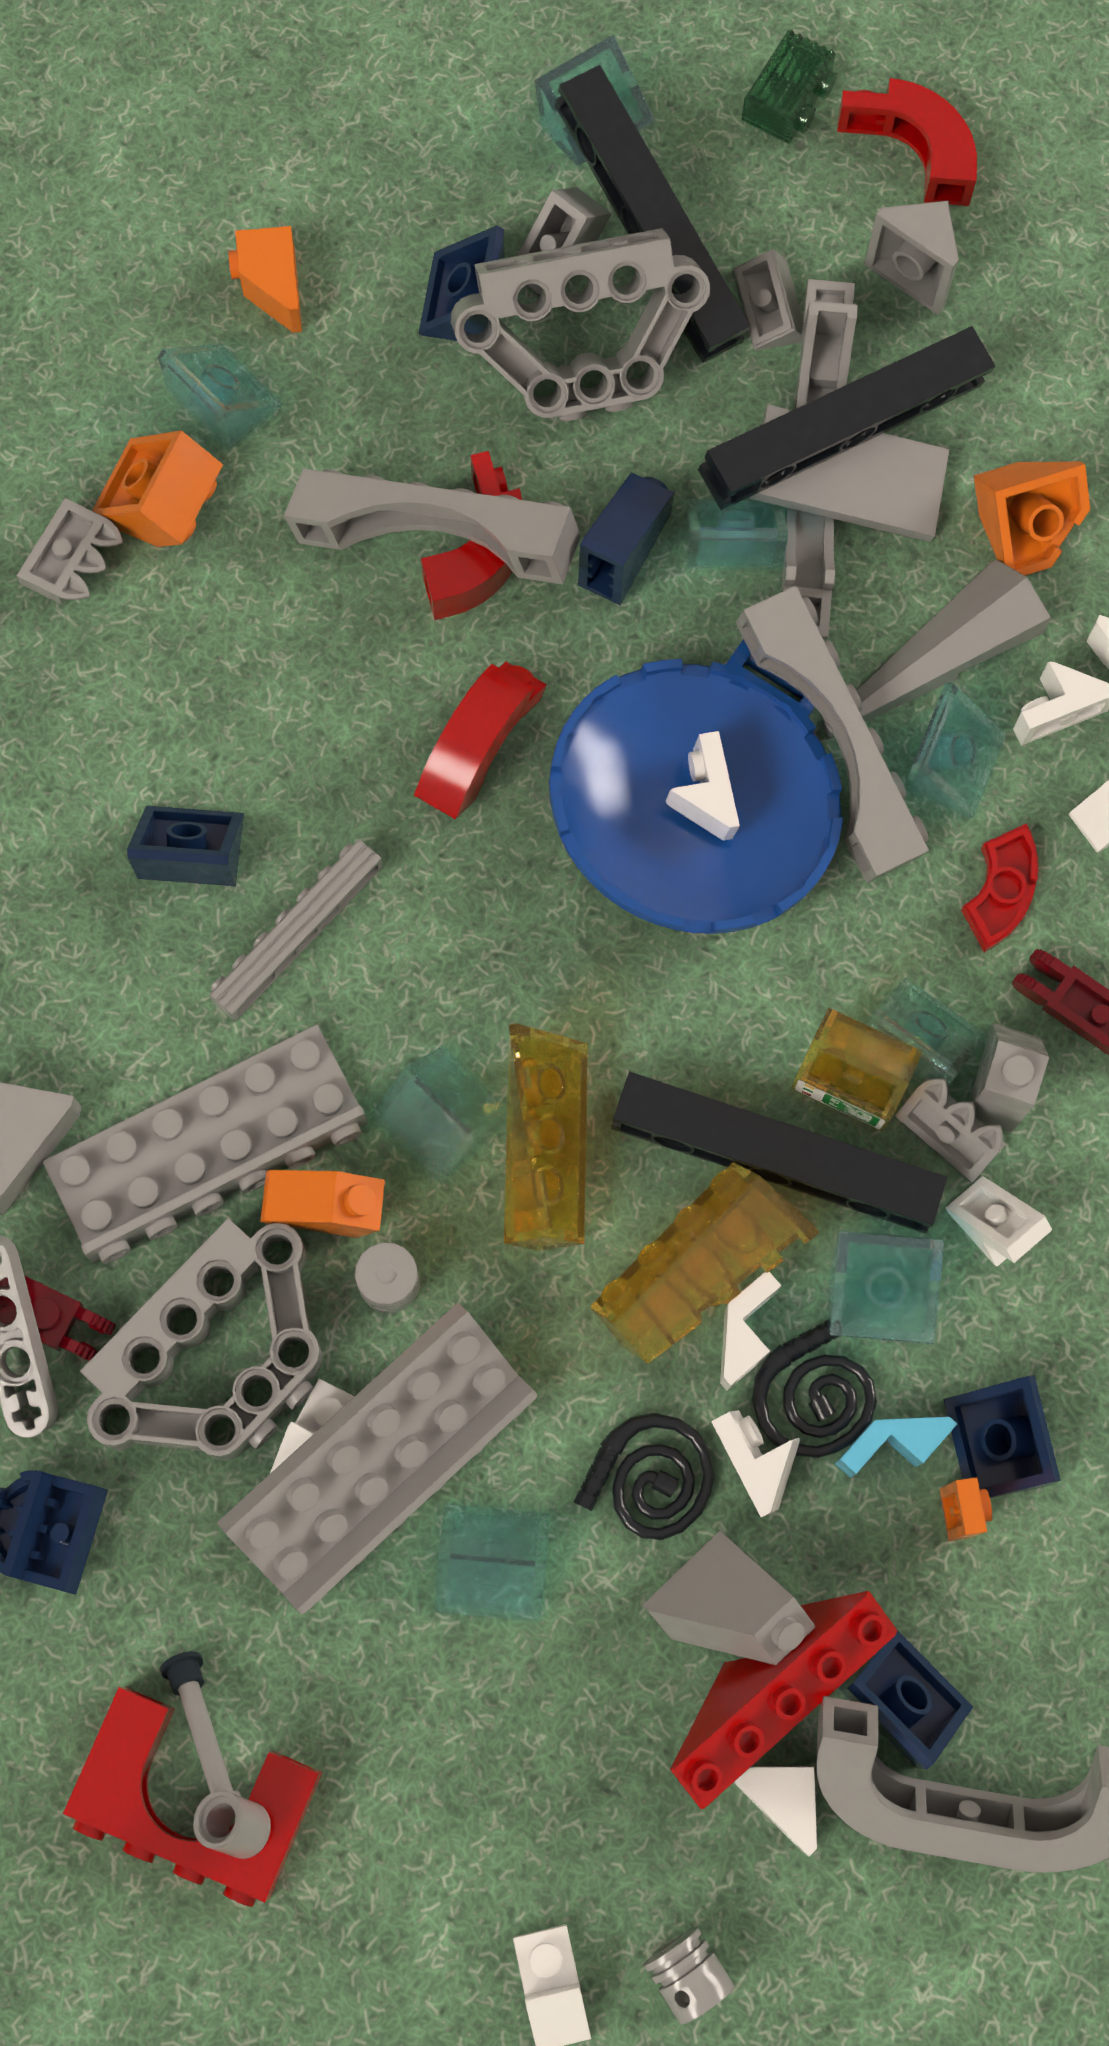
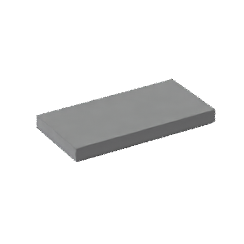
M768 404L764 411L762 424L792 410ZM883 433L749 498L931 542L936 533L950 449Z

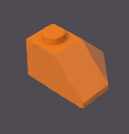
M1081 461L1016 462L973 475L979 517L997 560L1024 576L1051 568L1062 553L1059 547L1075 524L1080 526L1090 511L1086 466Z

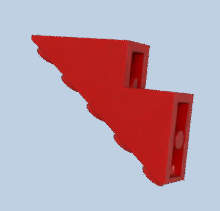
M869 1591L800 1605L816 1627L777 1665L749 1658L724 1662L670 1768L700 1809H705L821 1704L823 1696L828 1697L896 1635L898 1630Z

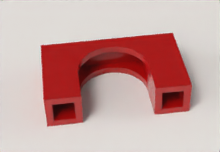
M118 1687L63 1812L64 1815L76 1820L73 1829L100 1841H103L106 1833L125 1841L122 1849L124 1852L146 1862L153 1863L156 1855L175 1863L172 1871L174 1874L193 1883L203 1885L206 1877L226 1886L223 1895L240 1904L253 1907L256 1899L264 1903L268 1901L323 1772L275 1751L268 1752L249 1797V1800L262 1805L270 1818V1835L265 1846L259 1853L246 1859H239L207 1848L197 1838L181 1835L167 1827L157 1816L149 1797L148 1775L150 1766L175 1708L130 1688ZM234 1824L229 1827V1833L233 1829Z

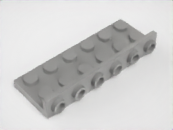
M318 1024L42 1162L82 1243L81 1248L85 1256L92 1263L101 1259L103 1264H107L127 1255L131 1251L129 1244L147 1235L149 1240H155L171 1233L178 1227L176 1221L192 1212L199 1217L215 1211L224 1204L222 1197L240 1188L243 1193H248L264 1186L266 1171L277 1170L287 1165L289 1170L297 1169L311 1162L316 1157L315 1150L333 1142L335 1147L353 1141L362 1134L360 1127L368 1124L363 1108L356 1100Z
M457 1303L225 1514L217 1524L281 1591L297 1612L305 1614L356 1565L360 1564L385 1538L401 1526L428 1498L441 1489L471 1458L481 1452L485 1445L513 1419L517 1418L536 1399L537 1394L531 1386L518 1376L470 1313Z

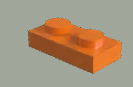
M977 1477L955 1480L939 1489L949 1541L969 1539L987 1532L986 1522L992 1521V1506L987 1489H979Z

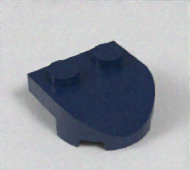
M30 1470L21 1472V1478L14 1481L7 1488H0V1573L76 1595L108 1490L43 1471Z

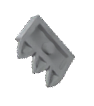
M65 498L16 575L21 585L60 604L64 600L89 598L88 587L79 575L81 573L93 574L106 571L105 562L96 548L97 546L111 547L123 544L121 534L118 528L107 518Z
M927 1077L909 1097L895 1117L968 1180L973 1182L1006 1145L1003 1142L1002 1127L997 1124L984 1125L975 1118L976 1110L973 1101L957 1102L948 1094L949 1088L946 1078L930 1079Z

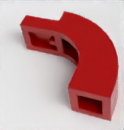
M889 78L886 93H874L869 90H843L838 113L837 132L888 136L904 142L917 153L924 167V203L948 201L949 205H970L977 181L975 142L968 125L948 101L924 86L894 78Z
M489 451L470 455L471 477L477 494L491 496L511 495L522 500L520 488L508 491L502 466L494 468ZM471 540L457 549L421 558L422 578L434 620L454 616L477 607L494 595L512 573V570L503 560L486 547Z
M507 661L500 667L491 664L475 681L446 724L425 765L414 796L456 820L475 801L488 769L502 743L518 721L540 701L547 684L533 677L532 673L524 667L512 665Z

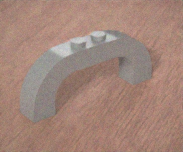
M823 1696L817 1731V1777L824 1798L836 1815L862 1835L881 1844L902 1850L1026 1872L1048 1873L1075 1870L1109 1858V1747L1097 1746L1090 1770L1085 1779L1074 1789L1064 1794L1043 1799L1005 1795L911 1778L893 1771L876 1756L878 1749V1706Z

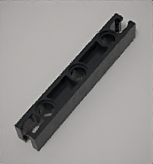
M601 65L560 84L558 92L561 96L556 99L555 108L628 235L663 228L670 237L672 256L685 255L692 258L707 275L710 283V295L706 303L698 311L693 312L684 329L687 338L701 361L704 363L743 343L745 339L743 333L749 330V322ZM690 274L678 276L673 282L672 293H686L693 284V276Z
M971 326L707 450L705 454L706 462L700 464L698 471L722 511L981 387L985 382L983 376L991 373L996 366L975 329Z
M630 1071L612 1121V1130L924 1234L934 1224L948 1178L947 1176Z

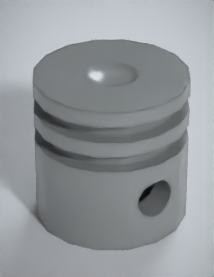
M395 1243L376 1244L361 1254L356 1264L355 1280L363 1300L370 1308L381 1313H396L406 1309L414 1302L419 1292L420 1277L414 1257L404 1247Z
M694 1927L681 1934L653 1954L643 1964L647 1972L654 1971V1974L651 1976L654 1983L658 1984L661 1982L662 1985L659 1991L680 2025L693 2021L713 2008L735 1988V1985L714 1952L707 1953L706 1950L709 1947L705 1939H698L702 1934L698 1927Z

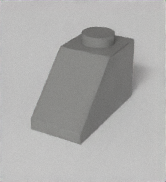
M578 187L552 190L517 256L598 241L612 213ZM527 285L541 295V287L539 285Z

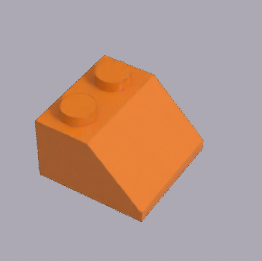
M182 430L130 438L92 511L110 520L120 532L157 547L182 545L193 534L196 528L195 519L203 503L213 495L217 486L216 478L223 464Z

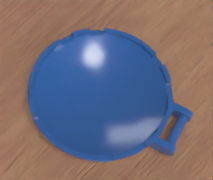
M744 639L726 665L711 662L710 666L682 664V659L660 660L645 663L641 669L620 677L615 675L589 693L572 712L559 736L551 762L549 778L550 803L555 825L566 851L581 873L605 897L636 917L658 926L690 933L718 934L753 928L784 914L798 904L814 888L825 873L837 848L843 824L840 805L842 786L839 772L832 753H826L821 741L814 733L816 726L809 718L815 707L800 691L785 680L758 667ZM745 665L749 666L750 668L765 676L769 680L773 681L780 687L784 688L788 692L800 698L801 702L799 703L792 697L788 696L787 694L772 686L768 682L764 681L757 675L745 669ZM719 731L740 825L733 839L724 841L666 803L671 789L700 783V781L694 782L692 780L688 764V753L693 752L699 734Z

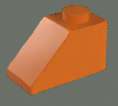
M291 226L235 231L237 250H228L231 279H240L243 296L293 333L302 332L296 256Z
M268 1170L265 1177L260 1222L269 1224L281 1223L292 1228L353 1238L380 1231L385 1180L340 1171Z

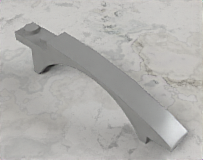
M808 279L795 409L847 385L858 305L853 304L855 283ZM787 508L781 592L796 585L801 596H807L812 601L818 615L816 626L822 638L828 639L831 597L835 581L834 519Z

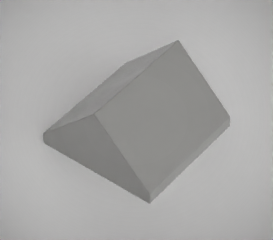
M948 201L882 207L875 217L864 265L937 315H940L944 310L959 261Z

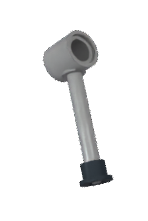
M194 1651L183 1652L167 1659L161 1665L160 1671L162 1677L169 1680L173 1694L181 1698L210 1794L201 1801L196 1809L193 1821L194 1833L198 1841L207 1848L239 1859L250 1858L259 1853L265 1846L270 1835V1818L262 1805L241 1797L238 1791H233L201 1691V1687L204 1685V1679L200 1670L203 1665L202 1655ZM235 1817L234 1827L229 1833L230 1824Z

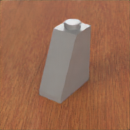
M992 1023L968 1100L974 1102L975 1118L980 1122L989 1125H1001L1002 1129L1012 1132L1035 1106L1049 1060V1055L1041 1038Z
M0 1082L1 1215L5 1214L42 1166V1161L49 1157L80 1117L82 1107L74 1096Z
M721 1531L707 1542L643 1604L657 1624L672 1640L777 1665L790 1651L795 1649L816 1627L796 1599Z

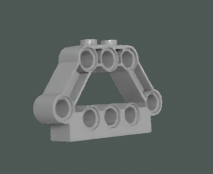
M663 228L474 264L479 293L463 297L454 305L451 312V325L458 343L466 351L480 354L522 393L527 407L533 414L542 418L559 416L560 420L571 421L585 417L589 410L604 407L609 412L623 411L631 408L635 401L645 400L654 396L660 390L664 381L663 368L691 315L706 303L710 295V283L707 275L692 258L685 255L672 256L670 237ZM622 266L634 267L635 275L629 284L616 286L612 283L613 275L618 268ZM683 274L693 276V284L686 293H672L673 282L678 276ZM575 275L588 277V285L582 293L570 295L565 292L566 283L571 277ZM528 284L539 285L541 287V295L534 303L523 304L518 301L519 291ZM656 288L626 346L622 347L616 356L604 359L595 353H583L576 356L570 365L557 368L549 362H544L499 319L518 315L526 321H538L543 319L551 311V308L565 306L574 312H585L594 307L599 299L613 297L614 300L621 303H632L639 300L646 290ZM475 314L486 316L488 318V325L482 332L471 334L464 330L465 322L470 316ZM637 361L648 363L647 372L642 378L637 380L626 378L627 370L633 363ZM591 370L602 372V379L596 387L583 388L580 386V380L586 372ZM544 379L556 381V388L551 395L538 397L533 394L535 386Z
M227 1218L80 1370L102 1392L89 1408L87 1416L88 1429L94 1439L116 1450H125L140 1444L199 1450L214 1459L226 1461L235 1459L250 1445L255 1449L260 1448L274 1434L278 1426L273 1420L287 1406L295 1410L308 1398L315 1388L310 1381L322 1367L323 1361L322 1348L311 1331L302 1269L305 1266L307 1254L305 1246L295 1229L286 1224L273 1223L261 1228L250 1239L238 1226ZM282 1241L292 1245V1255L285 1263L275 1265L266 1261V1252L272 1244ZM261 1269L272 1334L269 1351L270 1357L260 1367L247 1368L237 1376L233 1384V1396L224 1406L218 1405L208 1409L132 1402L146 1386L160 1385L169 1378L173 1370V1358L183 1348L197 1347L204 1342L209 1334L210 1320L219 1310L226 1311L239 1305L245 1296L246 1282ZM222 1272L231 1274L234 1278V1283L230 1292L219 1297L209 1294L208 1284L213 1276ZM185 1310L194 1311L197 1316L194 1329L188 1334H174L171 1325L175 1315ZM294 1342L304 1343L309 1347V1356L305 1363L294 1368L284 1365L282 1353L286 1346ZM144 1349H157L160 1360L156 1369L146 1374L138 1373L135 1368V1360L138 1354ZM264 1380L271 1383L272 1396L267 1403L256 1407L246 1402V1390L253 1382ZM115 1409H127L130 1415L127 1429L121 1434L109 1435L105 1426L108 1415ZM220 1419L232 1420L235 1424V1435L232 1440L226 1445H213L209 1438V1431L213 1423Z

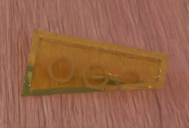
M518 1023L509 1024L504 1244L533 1250H550L583 1245L585 1241L588 1043Z
M733 1162L727 1169L719 1172L712 1179L710 1186L690 1206L685 1207L677 1214L674 1222L654 1242L641 1250L638 1258L617 1279L605 1286L601 1296L590 1308L624 1348L649 1364L702 1323V1316L700 1315L702 1311L709 1306H717L722 1303L726 1305L741 1293L737 1286L761 1266L768 1273L784 1261L779 1254L782 1250L798 1238L806 1244L820 1232L761 1176Z

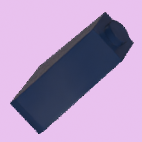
M631 472L580 543L578 586L621 606L672 513L674 492L668 490L666 485L653 477L643 478Z

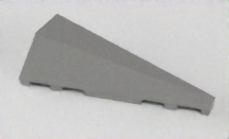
M997 559L987 565L856 690L861 699L862 710L859 712L864 722L957 679L960 672L1043 634L1051 617L1029 579ZM824 721L822 727L830 739L834 737V734L826 721Z

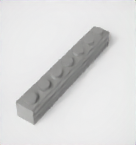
M360 839L353 845L351 843L347 844L341 850L338 856L340 859L332 867L328 865L320 872L317 877L319 881L311 889L307 887L298 895L296 899L298 903L290 911L286 909L275 920L276 926L269 933L265 931L258 936L254 942L255 947L248 955L242 954L236 959L232 965L233 970L226 978L221 976L214 982L209 996L212 1002L234 1022L383 868L382 858Z

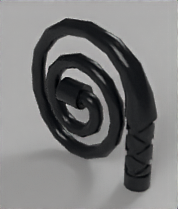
M836 1316L827 1319L823 1324H818L815 1326L816 1328L809 1329L800 1334L796 1339H791L784 1343L783 1346L779 1345L767 1356L754 1378L752 1403L758 1424L770 1441L777 1447L790 1440L781 1435L770 1420L767 1404L770 1384L778 1373L792 1365L791 1362L799 1360L808 1352L811 1353L820 1348L821 1345L827 1344L832 1339L834 1340L845 1334ZM820 1355L805 1360L792 1370L784 1386L783 1408L788 1421L805 1435L817 1438L836 1435L849 1425L857 1411V1392L849 1380L833 1373L823 1375L814 1380L809 1387L811 1402L808 1405L817 1421L820 1422L836 1413L826 1394L822 1396L820 1392L825 1386L833 1385L841 1389L845 1395V1408L841 1415L830 1424L822 1426L808 1424L797 1412L795 1390L800 1380L810 1371L823 1366L841 1367L856 1375L863 1386L865 1395L861 1417L848 1433L830 1443L819 1446L799 1444L795 1456L820 1458L837 1453L851 1445L871 1423L877 1398L874 1381L863 1366L846 1356Z
M658 1413L633 1416L614 1428L600 1443L602 1447L599 1448L594 1458L595 1461L593 1465L591 1464L585 1476L586 1479L580 1487L581 1490L578 1491L573 1502L589 1511L593 1510L598 1500L597 1497L600 1496L601 1489L605 1486L610 1475L609 1472L613 1469L619 1457L618 1454H622L628 1441L636 1434L651 1428L675 1430L691 1441L699 1454L703 1471L700 1491L692 1508L676 1523L662 1528L646 1527L633 1519L625 1505L624 1498L626 1478L634 1465L648 1456H662L671 1459L681 1469L683 1484L676 1500L663 1508H654L645 1501L643 1492L647 1483L653 1484L652 1489L671 1498L679 1478L663 1470H660L659 1473L651 1470L639 1474L633 1484L631 1497L638 1511L651 1520L670 1519L685 1509L693 1496L695 1477L690 1462L676 1448L664 1444L644 1445L626 1455L617 1468L612 1486L614 1510L626 1529L640 1538L664 1540L683 1533L702 1514L711 1496L715 1477L711 1451L700 1433L679 1418Z

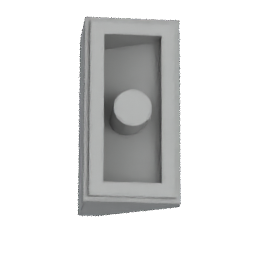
M773 248L733 268L745 316L750 324L749 331L754 350L758 351L800 343L802 341L803 319L786 259Z

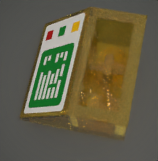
M828 1008L791 1089L883 1132L891 1121L910 1083L923 1051L834 1009Z

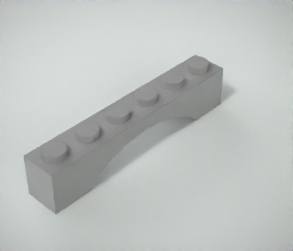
M303 468L284 514L299 544L343 550L360 541L387 533L411 530L439 531L467 538L486 547L503 560L518 578L562 585L581 536L571 507L557 502L546 501L539 503L519 500L511 495L491 496L477 494L463 488L449 490L430 487L421 482H411L408 484L387 481L374 475L366 477L346 475L332 469L318 471Z
M795 585L744 609L737 619L736 625L756 665L779 676L800 691L821 713L833 732L845 761L850 788L849 820L844 841L866 883H869L919 859L929 851L926 842L929 840L928 833L921 819L916 815H911L904 801L906 790L901 778L896 772L889 771L882 757L884 746L880 736L874 728H867L859 712L862 710L861 699L852 684H845L838 670V667H840L838 653L831 641L823 640L816 626L818 615L812 601L807 596L802 597Z

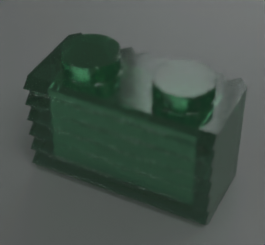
M792 29L787 30L744 98L741 121L787 144L791 143L797 131L804 134L814 118L816 112L814 104L818 97L826 99L836 82L837 73L833 71L835 52L832 49L827 50L824 45L819 46L816 41L811 42L808 37L803 38L800 33L795 34Z

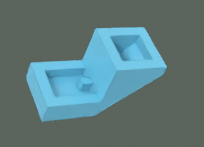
M950 1417L874 1420L834 1464L851 1478L859 1472L879 1447L887 1441L914 1467H918L928 1459L957 1423Z

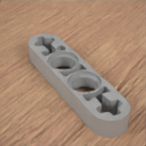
M0 1235V1281L8 1278L9 1285L0 1287V1296L10 1298L17 1308V1315L12 1324L0 1322V1403L8 1428L21 1437H34L49 1429L56 1422L58 1403L19 1253L15 1244L9 1238ZM11 1347H19L28 1354L30 1367L25 1375L15 1374L9 1369L6 1363V1356ZM34 1380L35 1387L27 1391L24 1389L18 1393L15 1392L14 1386H21ZM28 1402L30 1406H39L41 1409V1415L34 1420L32 1417H23L21 1408L28 1405Z

